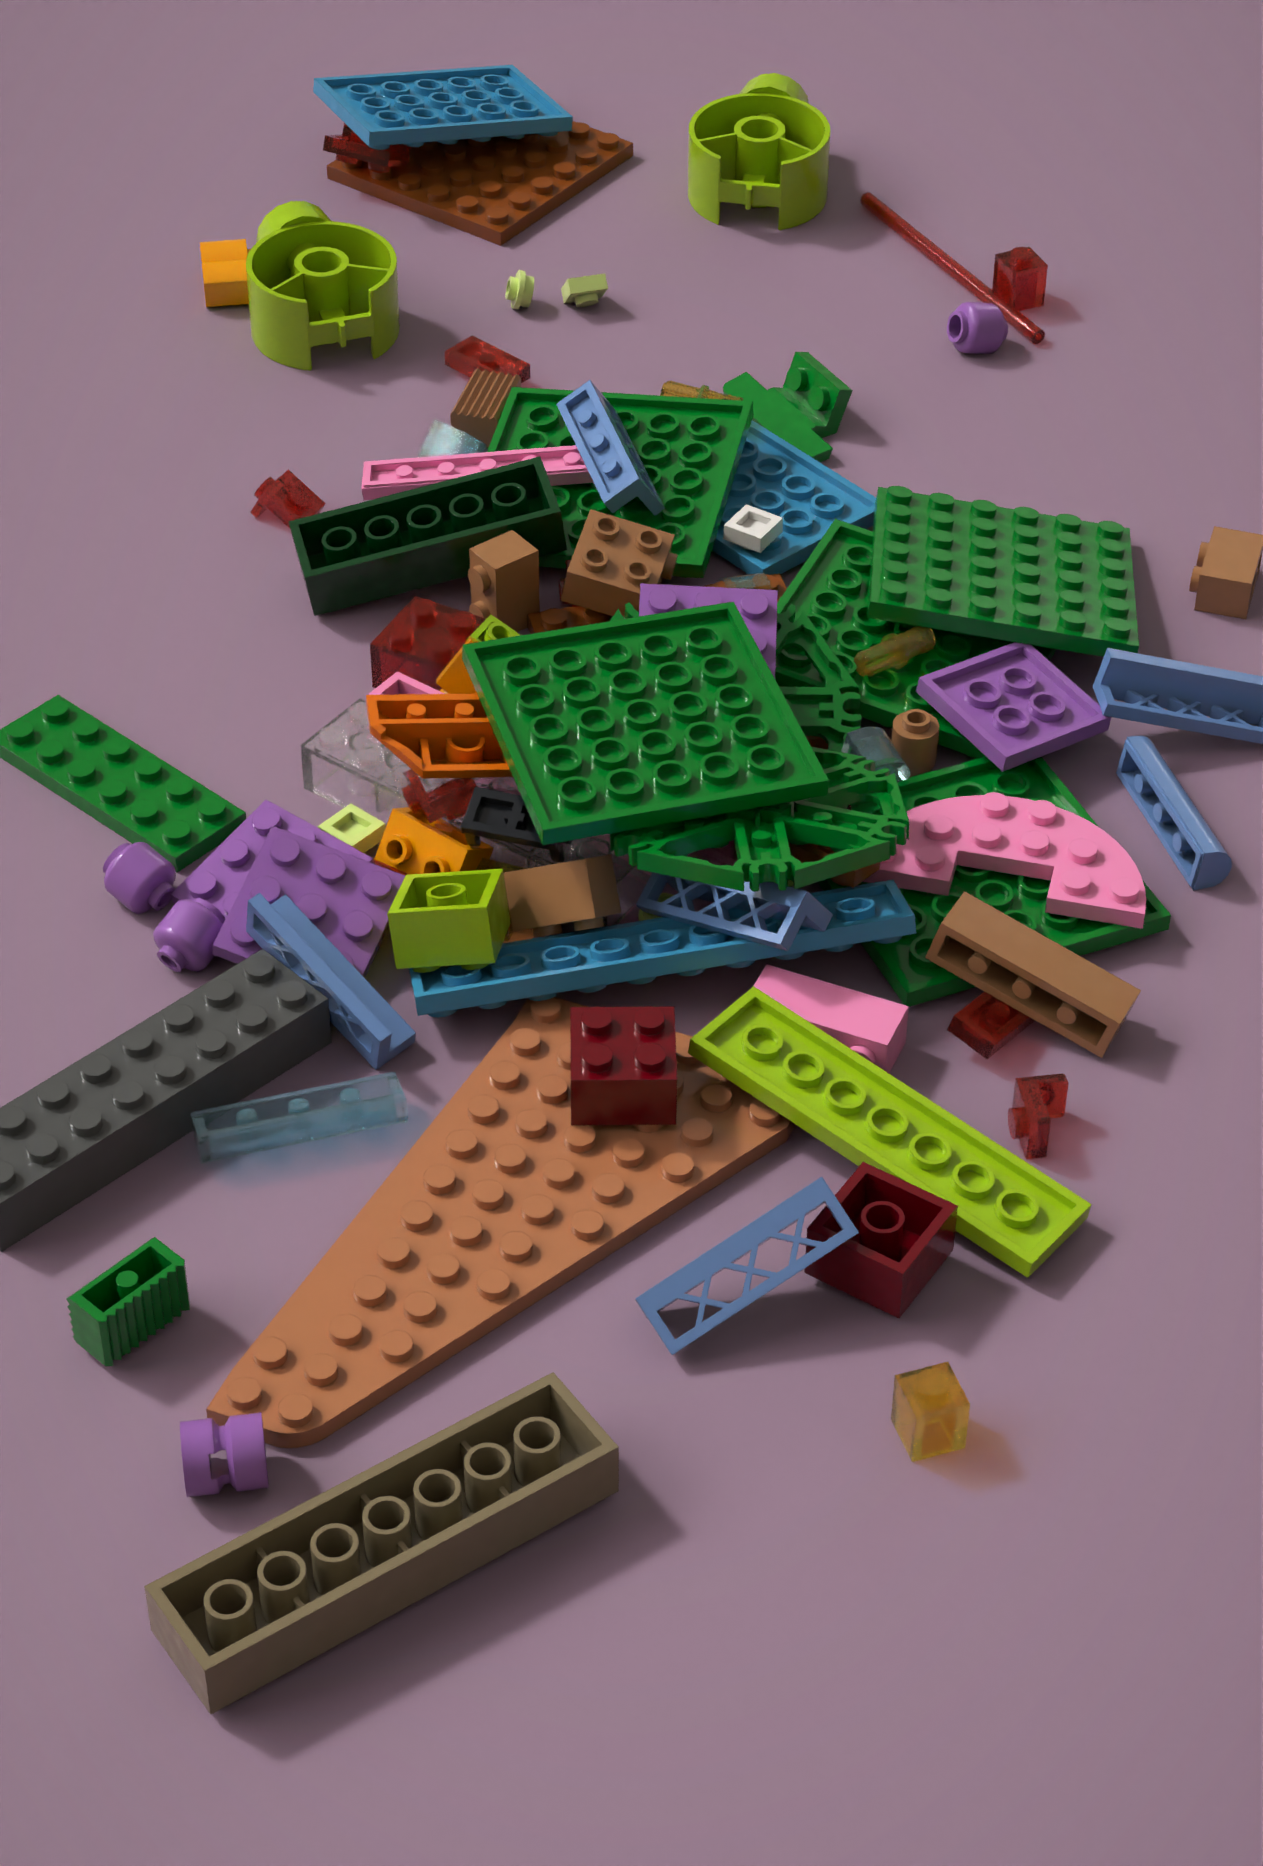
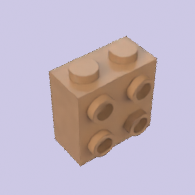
M590 509L566 573L561 601L613 616L619 608L624 618L625 604L630 602L634 609L639 612L640 583L661 584L663 578L669 580L672 578L678 554L671 553L675 535Z

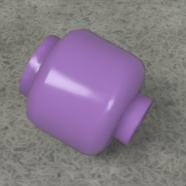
M962 303L950 314L947 322L949 340L958 351L966 354H992L1000 347L1008 334V323L1001 309L993 303Z
M136 842L131 845L123 843L106 859L103 866L105 889L133 913L141 914L151 908L158 911L163 909L172 900L170 894L175 890L173 887L176 878L175 867L145 842Z
M195 898L194 901L179 900L176 902L153 932L154 941L159 948L157 953L159 960L176 972H181L183 968L196 972L205 969L215 956L213 955V943L225 921L224 915L213 904L201 898Z

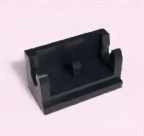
M479 787L474 788L461 825V831L465 833L468 845L480 846V837L532 846L549 850L551 860L562 863L565 859L563 843L570 845L572 843V840L542 845L521 795Z

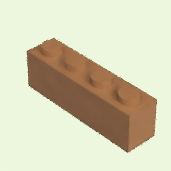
M965 891L941 922L925 957L1101 1058L1121 1029L1141 992L1140 989Z

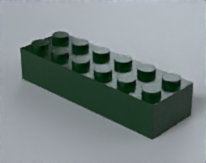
M541 457L288 521L314 616L468 576V570L470 569L469 548L511 530L538 549L539 557L567 550L561 510Z

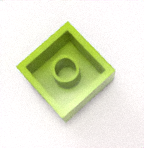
M503 869L406 875L387 913L396 969L412 968L414 972L426 973L437 970L441 966L461 965L463 969L476 970L484 968L490 963H495L511 924Z

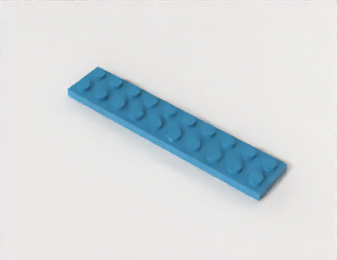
M887 880L857 885L854 888L844 887L810 893L833 916L825 932L801 926L789 951L661 917L503 943L496 962L490 963L481 969L467 970L463 969L461 965L441 966L439 969L431 972L418 973L409 968V974L418 1016L428 1014L431 1017H446L454 1014L457 1009L474 1006L482 1009H494L505 1005L507 1001L528 998L533 1001H543L553 998L559 992L571 990L585 993L597 992L604 989L608 984L626 981L631 984H646L655 980L656 976L674 973L681 976H694L703 973L706 968L723 965L731 968H743L752 965L755 960L771 957L791 960L801 957L804 952L825 949L831 952H840L850 949L853 944L868 941L881 944L899 941L902 936L916 934L915 915L895 881ZM736 908L728 910L730 919L733 922L749 913ZM767 918L765 920L767 930L778 933L783 921L774 918Z

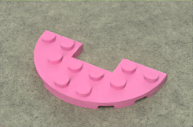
M996 792L985 795L947 798L906 811L909 819V839H906V844H897L896 854L890 856V859L880 862V869L863 881L875 883L894 880L898 888L948 896L956 866L960 865L1050 880L1045 908L1046 913L1143 929L1146 910V893L1142 876L1127 851L1108 833L1090 821L1056 807L1049 801H1034L1010 797Z

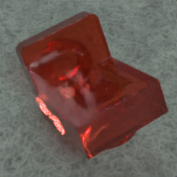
M288 469L276 481L270 476L260 485L254 493L258 501L250 513L258 518L264 511L269 509L290 528L288 521L319 514L326 503Z
M410 769L403 773L408 786L401 788V791L412 814L415 815L421 812L426 820L432 823L445 816L448 820H452L465 815L474 788L477 785L472 778H454L426 792L418 775Z
M1065 1074L1015 1078L1012 1108L1008 1110V1126L1012 1139L1020 1140L1026 1159L1044 1158L1047 1156L1051 1125L1050 1118H1060L1065 1114L1069 1084Z

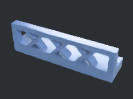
M591 380L556 404L603 503L612 513L637 496L654 516L665 509L616 409Z
M1107 648L1093 684L1103 716L1263 744V676Z
M653 872L636 903L638 908L649 914L789 951L801 926L825 932L833 916L808 891L794 889L789 886L786 890H779L778 884L774 882L760 883L759 891L753 892L749 888V882L744 881V891ZM666 883L678 892L663 902L657 901ZM698 898L713 903L695 912L693 900ZM736 908L749 913L733 922L730 919L728 910ZM767 918L783 921L778 933L767 930L765 922Z
M261 893L248 900L246 932L262 949L328 998L330 1022L375 1070L382 1067L415 1042L416 1032L286 894L272 904Z
M820 1177L635 1298V1301L658 1333L670 1354L674 1355L859 1232L823 1177ZM826 1204L842 1231L825 1242L802 1238L801 1232L805 1216L821 1205ZM797 1222L794 1236L780 1233ZM771 1238L793 1243L788 1266L777 1273L754 1268L758 1247ZM799 1244L815 1247L796 1260ZM750 1253L748 1266L734 1264V1262ZM724 1269L746 1273L742 1296L732 1303L707 1299L711 1277ZM752 1275L768 1278L749 1291ZM704 1283L701 1297L687 1294ZM678 1299L700 1304L695 1327L677 1339L673 1337L658 1314L659 1311ZM706 1305L722 1308L702 1322Z

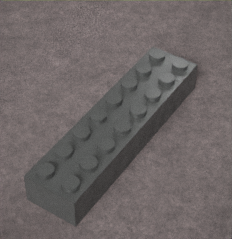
M261 949L0 1108V1251L6 1250L331 1044L328 998L264 949Z

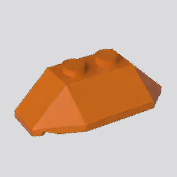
M477 693L366 695L370 734L422 779L513 777Z

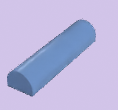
M1145 736L1127 737L1116 771L1117 776L1192 890L1218 885L1231 871V858L1153 742Z

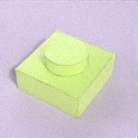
M605 273L567 279L561 288L563 303L575 302L576 307H586L598 303V299L608 289Z
M350 803L320 824L318 828L365 853L381 841L385 831V823Z

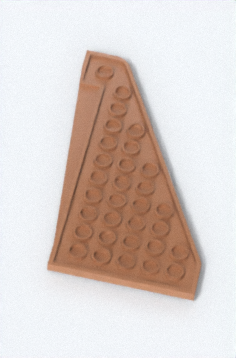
M557 997L543 1001L527 999L513 1023L233 1367L207 1407V1418H213L218 1426L225 1425L229 1416L262 1412L264 1439L267 1444L280 1448H299L322 1441L785 1143L796 1124L688 1054L690 1039L693 1036L676 1032V1125H571L570 1007L588 1006Z

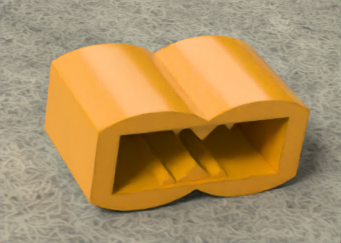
M246 239L200 242L206 307L249 304L246 259L251 249H247Z

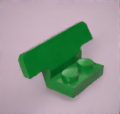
M795 352L783 388L772 387L767 390L748 372L726 382L723 386L725 400L753 401L754 415L752 420L818 462L830 458L833 448L822 438L837 433L853 391L809 352Z

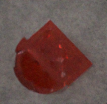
M344 123L342 134L325 135L323 150L335 153L337 161L357 164L358 160L368 162L369 169L389 172L390 167L408 164L411 147L404 144L390 145L388 149L384 150L370 148Z

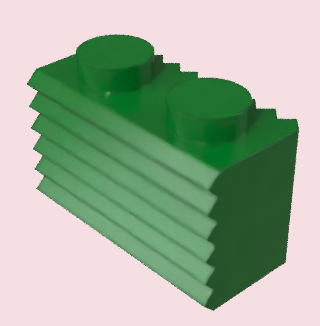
M154 1237L66 1298L69 1303L67 1306L70 1310L69 1316L72 1319L70 1321L73 1326L71 1330L74 1333L72 1337L76 1343L104 1366H113L114 1360H122L123 1355L131 1353V1347H139L140 1341H148V1335H156L157 1329H165L167 1323H173V1317H181L182 1311L190 1310L185 1260Z

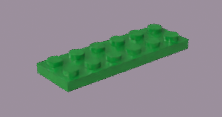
M60 695L44 702L42 705L0 729V758L132 844L136 842L149 844L174 865L177 873L219 846L246 820L245 811Z

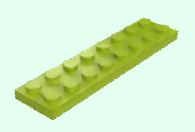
M754 986L690 1039L688 1054L858 1166L865 1162L958 1205L955 1230L1027 1278L1088 1218L1092 1204Z

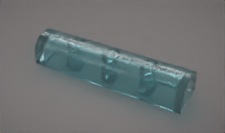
M395 1072L190 1113L195 1144L201 1164L408 1122L407 1099Z

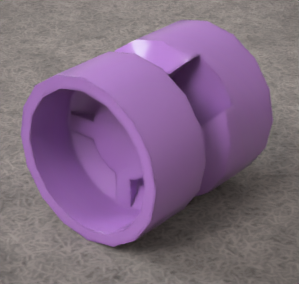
M262 1412L229 1416L225 1425L218 1426L213 1418L180 1421L182 1463L187 1497L219 1494L224 1484H231L236 1491L269 1488ZM220 1450H226L227 1459L211 1458V1454H215Z

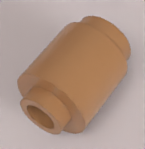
M911 709L897 715L893 720L890 761L894 766L895 772L900 777L909 778L931 772V769L935 766L939 722L933 715L921 709Z

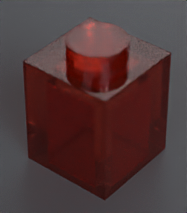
M1016 247L1011 251L995 254L992 296L1009 313L1044 306L1048 265L1030 247Z

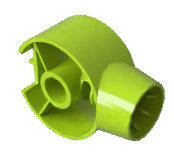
M761 74L749 80L739 94L714 100L704 105L693 115L689 123L688 199L698 214L718 225L720 222L721 202L742 204L747 210H750L751 207H778V230H784L806 223L822 211L827 202L830 124L821 111L809 104L808 96L800 84L790 77L781 74Z
M290 201L275 207L265 215L258 227L257 243L251 248L246 259L251 336L260 352L271 360L285 366L309 371L312 370L311 347L338 342L341 347H346L347 340L371 336L372 357L376 359L387 352L398 338L400 328L397 257L392 245L381 235L367 228L350 223L331 221L318 206L307 201Z

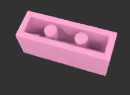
M766 964L754 984V987L887 1073H890L906 1043L909 1006Z

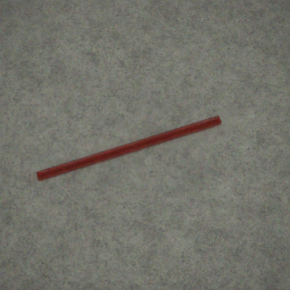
M871 192L863 194L860 203L980 301L983 303H993L998 306L1004 318L1011 326L1034 344H1038L1044 339L1045 332Z

